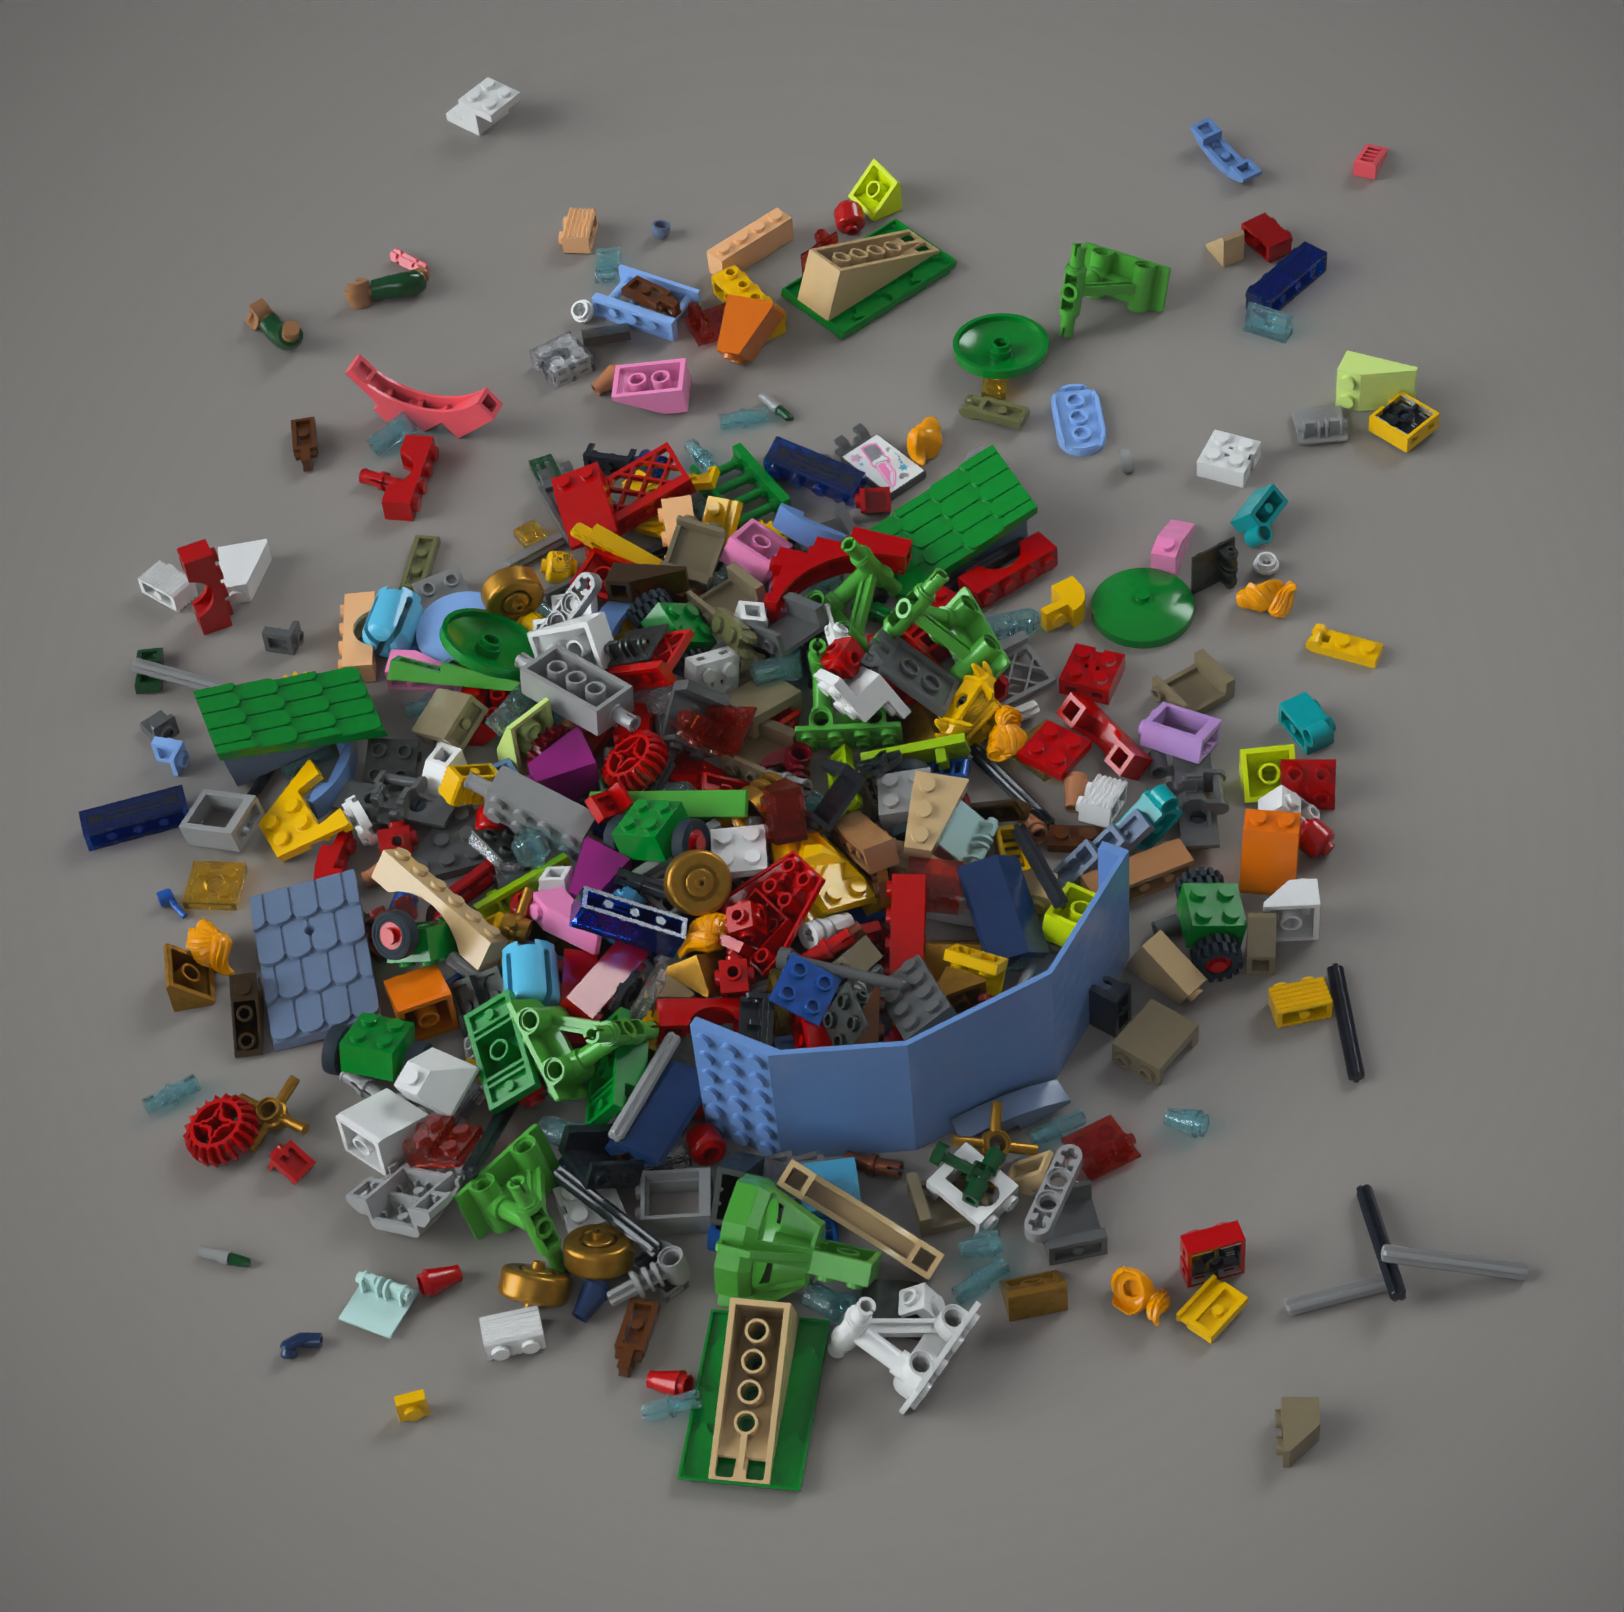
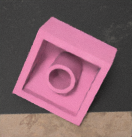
M752 518L729 537L719 560L727 566L733 562L737 563L764 585L772 578L773 571L769 570L772 556L777 555L780 546L792 549L793 544Z

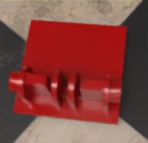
M1281 759V785L1295 792L1308 803L1316 806L1318 810H1335L1336 759Z

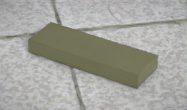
M415 535L399 590L403 586L414 591L412 583L431 576L441 544L440 536Z

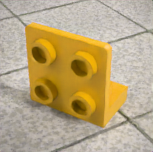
M957 943L945 949L943 960L951 962V968L984 977L986 981V994L996 996L1001 993L1009 959Z

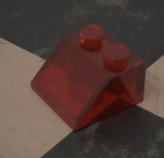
M783 778L763 787V796L760 797L762 811L766 812L767 823H764L766 838L775 845L808 840L801 786L787 778Z

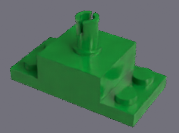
M506 989L463 1016L476 1064L480 1069L479 1074L488 1107L495 1114L541 1088L538 1076L541 1073L536 1069L535 1060L529 1049L524 1045L522 1035L509 1015L510 1011L506 1003L510 1000H516L515 993L509 989Z
M620 1007L607 1020L630 1019L631 1010ZM644 1040L643 1043L638 1045L619 1046L594 1063L595 1071L588 1082L585 1125L607 1124L614 1115H617L623 1109L647 1068L648 1041Z

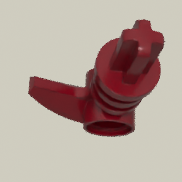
M797 742L790 747L770 753L760 762V766L766 769L784 766L786 772L795 774L796 777L810 780L809 765L812 749L805 743ZM804 787V788H803V789H805V790L811 791L810 788H807V787ZM796 793L800 809L805 810V798L808 796Z

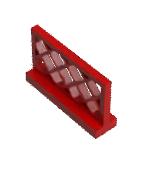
M668 442L606 477L610 493L621 494L618 504L613 503V507L616 509L615 517L619 532L618 536L627 533L658 515L657 509L662 508L661 499L687 496L697 492ZM668 452L670 456L667 464L658 463V457ZM641 466L648 467L645 476L635 475L636 470ZM654 468L664 469L661 479L651 477ZM670 470L681 473L675 479L667 480ZM621 478L627 479L624 489L614 487L615 481ZM633 480L643 482L640 491L629 490ZM648 483L659 484L658 488L651 493L645 492ZM627 495L637 497L636 501L632 504L624 505Z
M691 629L665 632L662 641L659 643L660 645L657 646L653 657L649 661L609 667L605 671L632 685L633 691L673 686L677 678L672 671L695 634Z

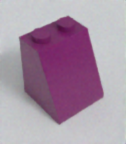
M579 726L573 728L527 764L529 775L525 777L578 804L583 794L599 791L597 785L599 781L597 764Z
M586 837L583 841L569 887V895L595 921L600 912L606 913L608 909L600 905L610 906L603 902L604 899L608 900L615 889L625 887L614 884L615 877L619 876L616 875L619 867L632 871L630 858ZM584 892H586V893L583 895V897H582V899H581V902H580L579 899L581 898L582 894H583ZM589 894L601 898V901L596 905L586 902L584 899Z

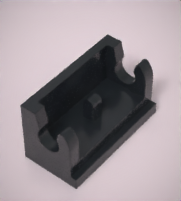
M589 443L586 451L583 453L584 466L598 462L605 476L611 475L639 458V456H635L637 449H631L628 456L616 455L615 453L597 452V450H593L595 443Z
M1104 976L1103 982L1111 985V988L1105 990L1101 986L1093 984L1089 989L1090 1025L1116 1038L1131 1020V984L1127 982L1124 984L1110 976Z
M746 992V996L740 997L738 1033L773 1046L775 1004L768 1000L771 993Z

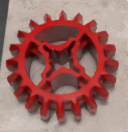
M640 729L636 733L631 732L627 738L623 737L622 741L619 744H615V748L608 752L609 757L604 759L605 765L601 769L603 771L602 777L609 788L617 782H622L627 791L648 789L649 785L652 782H656L655 779L663 774L662 769L667 766L666 761L670 757L668 755L669 749L658 734L656 735L648 729L644 731Z
M227 1093L222 1098L215 1095L211 1102L205 1100V1105L202 1108L196 1107L197 1113L189 1116L190 1123L184 1125L186 1133L183 1137L186 1142V1149L199 1163L207 1167L212 1165L216 1168L221 1163L228 1166L232 1159L238 1161V1156L242 1153L248 1154L247 1147L255 1145L253 1138L259 1136L257 1128L260 1126L256 1111L251 1104L236 1094L231 1096Z

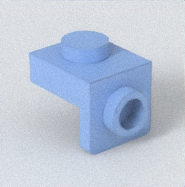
M155 736L151 746L156 761L170 763L173 775L180 776L183 768H186L189 763V753L186 751L184 741Z

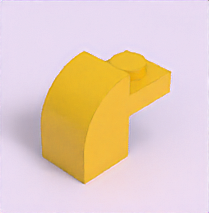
M1073 576L1051 586V604L1041 608V627L1046 632L1061 627L1067 622L1075 628L1085 618V590Z

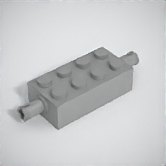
M558 644L553 645L535 659L525 652L516 657L515 666L520 669L522 694L538 703L545 697L548 698L552 711L594 735H601L616 723L625 727L630 732H634V729L637 730L640 726L641 718L632 714L634 711L633 686Z
M504 765L500 767L492 782L474 774L472 771L464 782V788L484 796L483 814L489 820L510 827L514 833L533 839L541 847H548L558 854L564 852L569 856V859L577 862L586 837L603 844V839L593 835L596 820L588 808Z

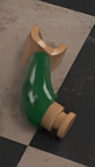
M417 267L415 270L371 280V285L370 280L358 277L355 279L356 283L346 284V290L344 291L345 299L349 302L351 308L362 309L372 305L373 300L413 297L425 290L430 274L424 267Z
M263 298L249 305L251 311H249L245 322L251 329L256 330L260 328L272 344L282 350H292L301 345L303 332L296 321L288 320L284 322Z

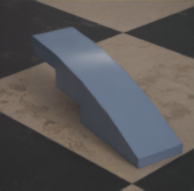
M1135 808L1118 826L1111 823L1092 842L1085 839L1052 872L1058 874V882L1062 889L1068 881L1081 886V875L1098 869V848L1102 841L1127 849L1130 852L1151 834L1155 828L1144 813Z
M1055 1079L1002 1095L976 1106L950 1121L958 1135L981 1138L985 1132L990 1130L992 1101L1003 1102L1001 1130L1004 1132L1017 1125L1020 1130H1023L1070 1104L1071 1101L1058 1080Z

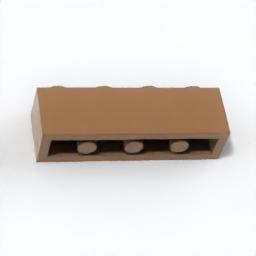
M855 810L843 815L832 828L831 833L835 846L868 874L871 875L900 864L898 854L901 853L896 838H892L886 830L883 831L877 823H873L868 816L863 815L860 811Z
M1180 838L1163 842L1159 846L1146 851H1140L1129 857V903L1174 886L1177 883L1176 879L1182 877V873L1186 871L1189 874L1190 869L1194 868V859ZM1098 869L1081 875V887L1095 893L1097 892Z

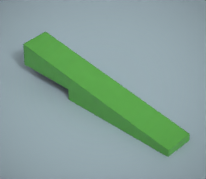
M398 655L390 660L387 680L522 692L520 678L500 679L483 675L451 658L441 662V666Z
M748 790L627 791L634 803L637 799L682 801L689 818L700 820L748 818ZM600 791V792H590L589 796L594 795V794H597V793H601V792H604V791Z

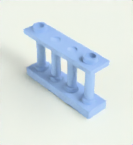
M622 264L618 267L620 283L611 294L606 296L596 292L591 297L594 316L618 324L628 323L630 328L672 342L678 337L676 320L687 307L699 311L702 309L700 290ZM638 275L671 291L672 296L680 301L682 312L677 317L658 313V311L651 308L638 306L640 303L632 299L629 302L619 300L622 295L621 288Z

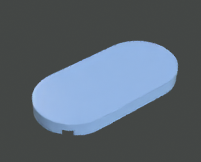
M1068 384L1059 388L1058 392L1051 397V411L1059 447L1064 452L1074 456H1089L1099 452L1106 444L1107 433L1098 393L1094 389L1092 391L1087 389V386L1083 384Z

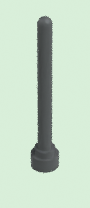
M780 947L776 957V968L783 969L791 953L798 956L799 954L794 952L792 948ZM802 957L839 977L901 991L907 988V982L904 979Z

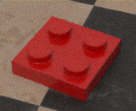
M1047 720L1017 752V758L1019 761L1062 782L1092 749V741Z

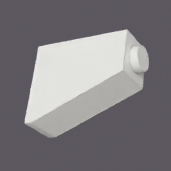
M267 539L218 547L219 566L224 576L221 583H225L229 597L225 598V600H229L231 605L252 601L272 560Z

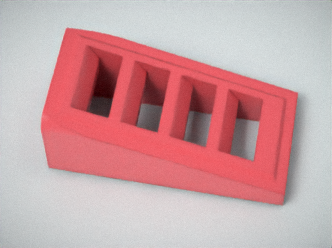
M1366 144L1354 161L1353 175L1375 180L1389 148Z

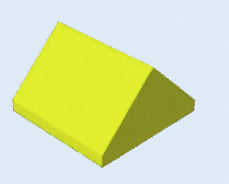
M873 159L848 197L854 202L859 203L862 206L863 212L871 220L877 221L901 210L902 197L901 184L876 159Z
M1294 744L1240 749L1239 777L1245 803L1258 802V799L1281 785L1280 762L1281 759H1296Z

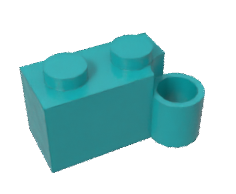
M1274 483L1253 491L1230 523L1238 533L1245 532L1244 540L1249 547H1259L1272 540L1273 533L1270 526L1289 501Z
M1307 692L1279 703V723L1306 755L1334 743V731L1336 730L1334 720L1322 711L1319 702L1316 699L1313 700Z
M1160 784L1152 790H1146L1132 808L1123 814L1116 826L1135 808L1141 810L1155 828L1151 834L1136 846V848L1146 851L1151 849L1183 815V812L1178 808L1179 800L1165 784Z

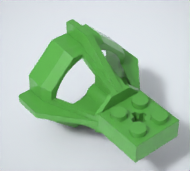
M746 1173L736 1182L723 1219L720 1238L715 1246L717 1254L714 1264L715 1293L718 1294L717 1305L729 1309L730 1297L777 1301L806 1285H810L816 1275L817 1280L828 1283L838 1280L846 1282V1286L849 1288L861 1290L864 1287H868L878 1276L883 1252L825 1239L826 1222L824 1220H821L780 1191V1186L770 1178ZM780 1204L784 1206L781 1223L778 1222ZM768 1263H772L769 1283L762 1284Z

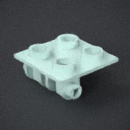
M961 800L938 845L962 865L984 859L986 853L990 850L989 845L993 843L991 837H994L995 832L999 829L998 820L993 817L984 820Z
M359 1271L355 1278L359 1286L338 1319L391 1339L419 1294V1291L410 1288L408 1285L394 1282L392 1279H386L384 1276L372 1274L370 1271Z

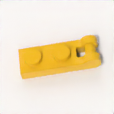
M1320 623L1314 626L1311 632L1313 636H1310L1305 644L1306 648L1311 652L1373 669L1376 668L1384 648L1382 643L1330 630L1327 626Z

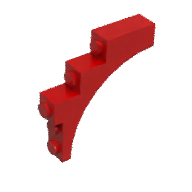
M854 527L850 536L846 535L845 538L853 537L860 545L869 547L873 555L883 565L892 569L893 574L905 575L912 556L913 540L859 527ZM817 536L814 545L809 546L807 553L780 546L777 555L772 556L769 570L773 571L771 592L766 593L763 602L765 608H767L766 617L768 619L777 621L781 612L786 607L783 596L789 592L800 594L808 587L825 579L853 573L857 569L851 563L850 556L842 550V542Z

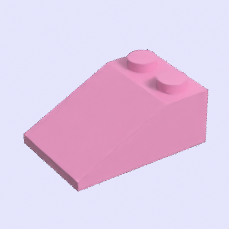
M686 358L616 365L611 396L612 401L662 414L688 412L692 379Z

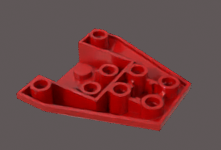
M794 850L731 891L726 903L716 911L726 914L727 907L733 906L741 900H751L766 911L769 936L766 937L765 942L748 959V962L764 977L775 968L776 957L780 947L789 948L826 881Z

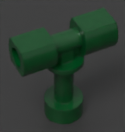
M939 1141L931 1153L929 1162L938 1167L945 1163L966 1174L965 1181L969 1182L963 1192L962 1200L978 1208L987 1193L988 1181L991 1176H997L1005 1162L1006 1154L997 1148L990 1147L982 1162L975 1160L971 1164L950 1153L951 1146Z

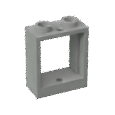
M203 789L182 820L179 829L188 845L241 852L264 817L265 812L256 795ZM215 810L235 813L225 828L205 825Z
M711 1167L642 1171L641 1183L635 1186L636 1201H640V1207H635V1220L639 1225L654 1236L708 1232L711 1226L710 1219L713 1204ZM699 1191V1213L651 1215V1194Z

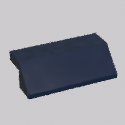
M996 854L959 866L956 869L984 952L1009 959L1007 968L1021 957L1044 958L1050 953L1018 856Z
M677 1060L668 1062L625 1138L621 1142H615L614 1139H610L604 1149L611 1156L630 1153L636 1160H643L645 1162L643 1168L662 1165L702 1103L697 1069Z

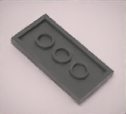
M919 954L906 960L898 970L890 975L891 977L904 979L907 982L905 990L901 991L879 985L875 986L880 987V996L885 997V1008L904 1041L957 1014Z

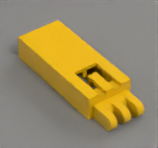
M577 523L570 531L572 537L592 549L594 547L636 564L660 565L661 559L599 524L590 528L583 523Z

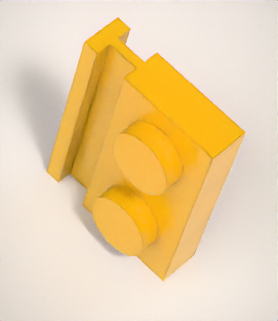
M708 496L702 522L707 524L715 522L726 529L727 539L723 547L724 550L729 537L737 531L743 503L736 500Z
M1213 1274L1176 1313V1321L1179 1323L1183 1322L1189 1330L1212 1344L1248 1305V1297L1225 1281L1222 1283Z

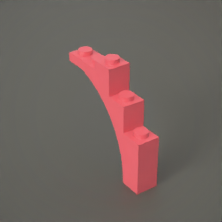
M361 354L353 359L345 372L376 403L374 410L389 425L408 416L423 432L442 423L459 439L494 420L503 405L487 387L475 393L460 396L434 395L409 388L377 371Z

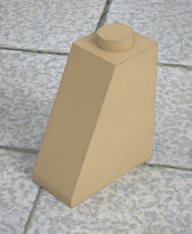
M1159 930L1143 944L1125 964L1129 971L1178 1005H1181L1186 999L1192 1002L1203 992L1200 986L1207 980L1162 930Z

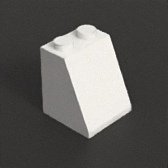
M388 1088L345 1109L335 1116L345 1150L384 1176L389 1174V1165L396 1162L399 1166L433 1132L430 1121L431 1116L426 1109L421 1106L416 1107L403 1094H396Z

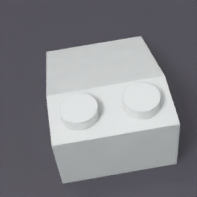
M604 611L583 615L527 633L535 658L553 645L558 644L603 670L609 668L607 665L611 657L604 652V645L608 641H614Z

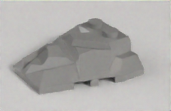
M439 1137L412 1152V1161L405 1163L400 1168L395 1162L388 1166L389 1174L377 1179L374 1176H370L345 1195L346 1200L360 1214L368 1215L371 1225L375 1229L418 1238L424 1235L437 1222L442 1212L465 1181V1175L461 1173V1169L477 1143Z

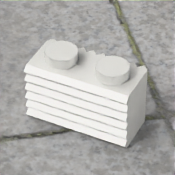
M160 560L138 578L142 593L176 612H180L184 606H187L191 600H194V597L198 596L196 583H189L185 574L179 572L172 564H165Z
M1098 774L1093 782L1087 783L1084 796L1080 795L1077 799L1076 811L1079 812L1078 821L1103 828L1108 827L1115 821V818H1117V815L1126 803L1128 782L1121 779L1117 780L1116 777L1112 779L1111 776L1107 777L1106 775Z
M533 1305L479 1317L483 1345L487 1360L489 1361L493 1359L502 1361L509 1358L510 1355L515 1356L522 1353L533 1354L538 1352L539 1349L546 1348L538 1306Z

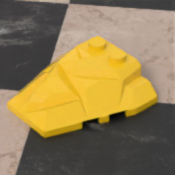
M814 831L771 843L770 852L773 863L794 850L826 880L803 923L816 918L823 919L828 915L860 906L867 916L880 910L886 911V908H891V906L882 908L881 898L875 899L872 878L820 832Z

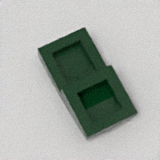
M163 647L138 650L136 658L164 665ZM137 673L134 685L136 694L162 692L163 680Z

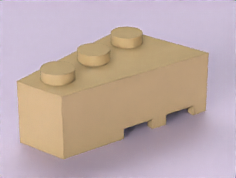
M915 771L902 853L903 859L929 862L948 824L967 792L970 779Z

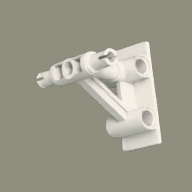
M861 1297L859 1302L847 1309L843 1322L833 1330L831 1342L828 1345V1352L834 1358H842L847 1351L852 1350L857 1345L890 1369L889 1373L895 1376L893 1379L895 1390L907 1399L899 1410L904 1415L909 1407L913 1410L916 1409L953 1354L960 1347L966 1335L980 1318L976 1311L981 1306V1303L976 1301L969 1311H966L957 1304H949L941 1310L936 1318H872V1314L876 1310L875 1301L870 1297ZM883 1337L922 1338L910 1354L905 1349L902 1352Z

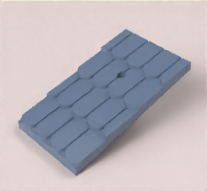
M354 869L344 871L341 874L336 873L321 877L315 881L310 880L292 885L289 888L263 893V895L259 894L249 897L270 1031L276 1052L323 1040L326 1038L330 1028L335 1024L351 1027L362 1012L383 1016L360 891Z

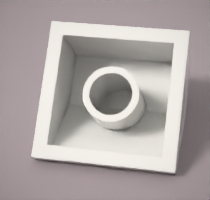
M1317 878L1288 880L1263 903L1264 913H1276V942L1318 940L1320 897Z

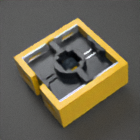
M1400 391L1388 401V406H1381L1369 416L1368 431L1408 453L1439 428L1440 413Z

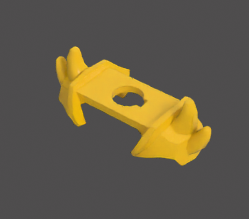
M986 661L982 662V668L975 663L971 664L973 675H965L963 677V683L955 693L947 713L942 718L938 716L934 720L935 726L940 731V733L934 734L936 738L965 733L974 727L975 724L963 721V717L980 691L984 690L988 701L993 699L994 683L997 679L993 676L992 670ZM968 695L966 702L957 708L958 700L962 696Z

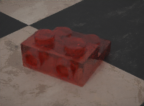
M434 1114L428 1116L423 1123L416 1125L415 1134L412 1135L411 1139L404 1140L402 1150L410 1168L460 1167L472 1152L484 1131L481 1125H456L453 1116Z

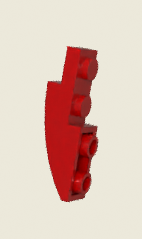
M352 830L347 833L345 831L337 833L332 846L321 845L314 869V881L321 877L336 873L341 874L347 871L348 860L351 854L355 853L357 841L353 837Z

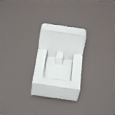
M925 1282L899 1291L898 1314L902 1318L915 1314L921 1318H936L945 1307L943 1298Z

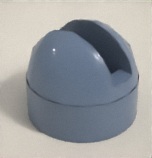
M665 220L654 221L652 223L653 236L659 240L668 237L670 223Z

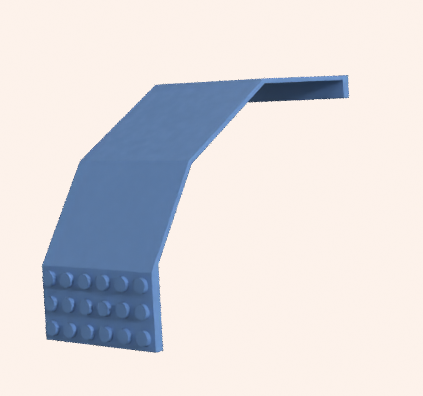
M1102 841L1098 848V890L1047 971L906 1041L779 1050L695 1017L690 1024L705 1122L715 1125L722 1136L734 1140L738 1145L751 1147L767 1157L772 1156L780 1160L844 1156L847 1150L862 1154L913 1151L955 1131L950 1120L974 1107L1002 1095L1055 1080L1090 1024L1089 989L1093 984L1101 986L1105 990L1110 989L1111 985L1105 984L1103 977L1110 976L1117 980L1130 958L1129 850Z

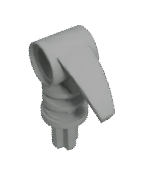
M660 1240L663 1249L657 1255V1262L649 1263L651 1269L640 1268L642 1273L640 1275H637L635 1271L629 1272L630 1280L607 1292L611 1305L617 1306L637 1294L640 1295L641 1299H644L647 1296L645 1290L656 1291L655 1285L659 1283L661 1287L665 1286V1279L672 1285L685 1283L691 1277L692 1269L682 1249L669 1242Z

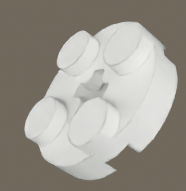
M355 795L345 799V803L341 805L351 823L356 822L357 826L354 828L362 845L365 847L369 844L371 847L378 843L377 833L373 832L372 824L361 804L356 800Z

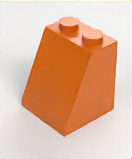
M728 294L716 351L723 354V358L730 360V363L743 365L744 362L752 363L785 316L786 311L772 301Z
M1246 808L1242 837L1239 893L1271 896L1288 880L1297 879L1301 813Z
M437 964L424 966L383 981L395 1018L414 1022L415 1041H424L460 1028L451 991Z

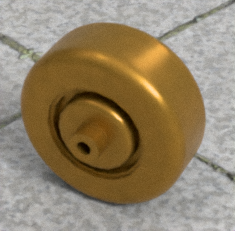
M513 565L493 573L484 582L480 595L487 611L499 613L517 622L521 616L535 612L540 607L544 598V589L537 574L531 568Z
M689 850L679 854L670 862L664 874L663 885L665 895L675 909L686 915L704 916L718 911L726 903L732 889V877L727 864L715 853L706 850Z
M611 1224L584 1225L572 1230L563 1241L564 1265L571 1274L583 1279H612L625 1274L633 1266L635 1260L634 1242Z
M533 1260L532 1264L508 1263L501 1268L498 1292L508 1299L524 1303V1307L533 1305L561 1307L568 1302L572 1280L564 1272L545 1267L546 1262L540 1260Z

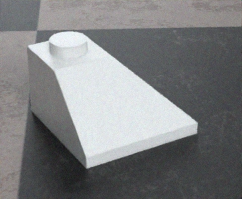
M432 1047L407 1061L394 1086L407 1099L452 1119L480 1069Z

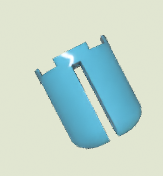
M388 586L379 589L362 630L364 644L372 645L374 650L377 649L376 655L382 658H389L391 649L409 650L411 648L420 617L425 611L420 603L421 597L403 586L401 590L387 589Z
M535 939V944L518 946V941H515L503 948V991L506 989L513 991L516 999H538L544 1006H559L558 959L554 944L545 940Z

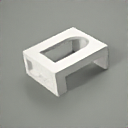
M967 1142L953 1154L971 1164L975 1160L982 1162L984 1156ZM944 1163L926 1181V1194L934 1201L940 1196L976 1226L975 1235L977 1237L985 1230L990 1232L997 1225L998 1217L1005 1211L1010 1212L1018 1203L1019 1185L1001 1170L996 1177L991 1176L989 1180L999 1191V1198L996 1203L986 1207L978 1206V1208L965 1203L962 1200L963 1193L952 1184L962 1172Z

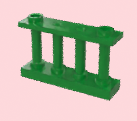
M741 442L732 446L733 457L731 461L718 466V469L720 471L719 477L735 469L737 471L740 470L743 475L715 487V489L698 490L707 500L708 496L723 498L722 495L747 483L749 485L752 484L756 488L732 499L742 502L743 505L760 497L762 499L765 498L768 502L741 515L737 530L752 518L756 520L771 512H778L781 502L791 506V498ZM694 464L690 466L691 473L702 474Z

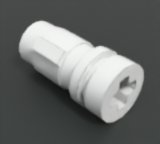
M848 912L833 914L823 919L816 918L801 925L798 931L799 939L805 948L811 949L820 944L819 941L825 938L827 940L845 928H849L855 922Z

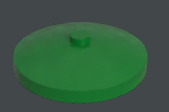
M996 313L974 318L961 326L953 338V355L959 366L973 375L988 379H1011L1031 373L1045 362L1049 353V338L1045 329L1034 320L1017 314Z
M1132 568L1111 575L1097 587L1091 601V615L1097 630L1110 641L1130 648H1155L1175 641L1188 630L1194 617V598L1189 587L1180 578L1169 572L1154 568Z
M477 608L455 610L444 618L440 628L439 637L445 650L462 665L483 675L500 679H519L520 669L515 666L516 657L525 652L535 659L527 636L529 631L518 622L499 613H492Z

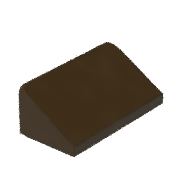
M1016 798L970 803V808L984 820L993 817L999 823L1028 820L1032 805Z

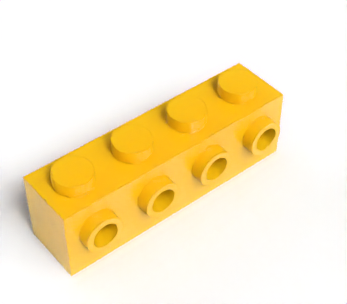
M736 265L711 276L713 294L725 306L728 294L773 302L771 297L766 296L760 287L754 284L744 271L742 272ZM786 314L767 341L786 332Z

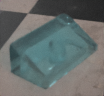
M1249 302L1243 323V331L1280 343H1286L1293 334L1294 315Z

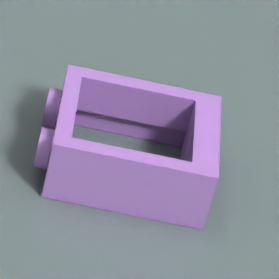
M1163 701L1156 709L1151 711L1146 719L1141 721L1138 729V734L1141 735L1139 745L1199 764L1218 744L1222 720Z

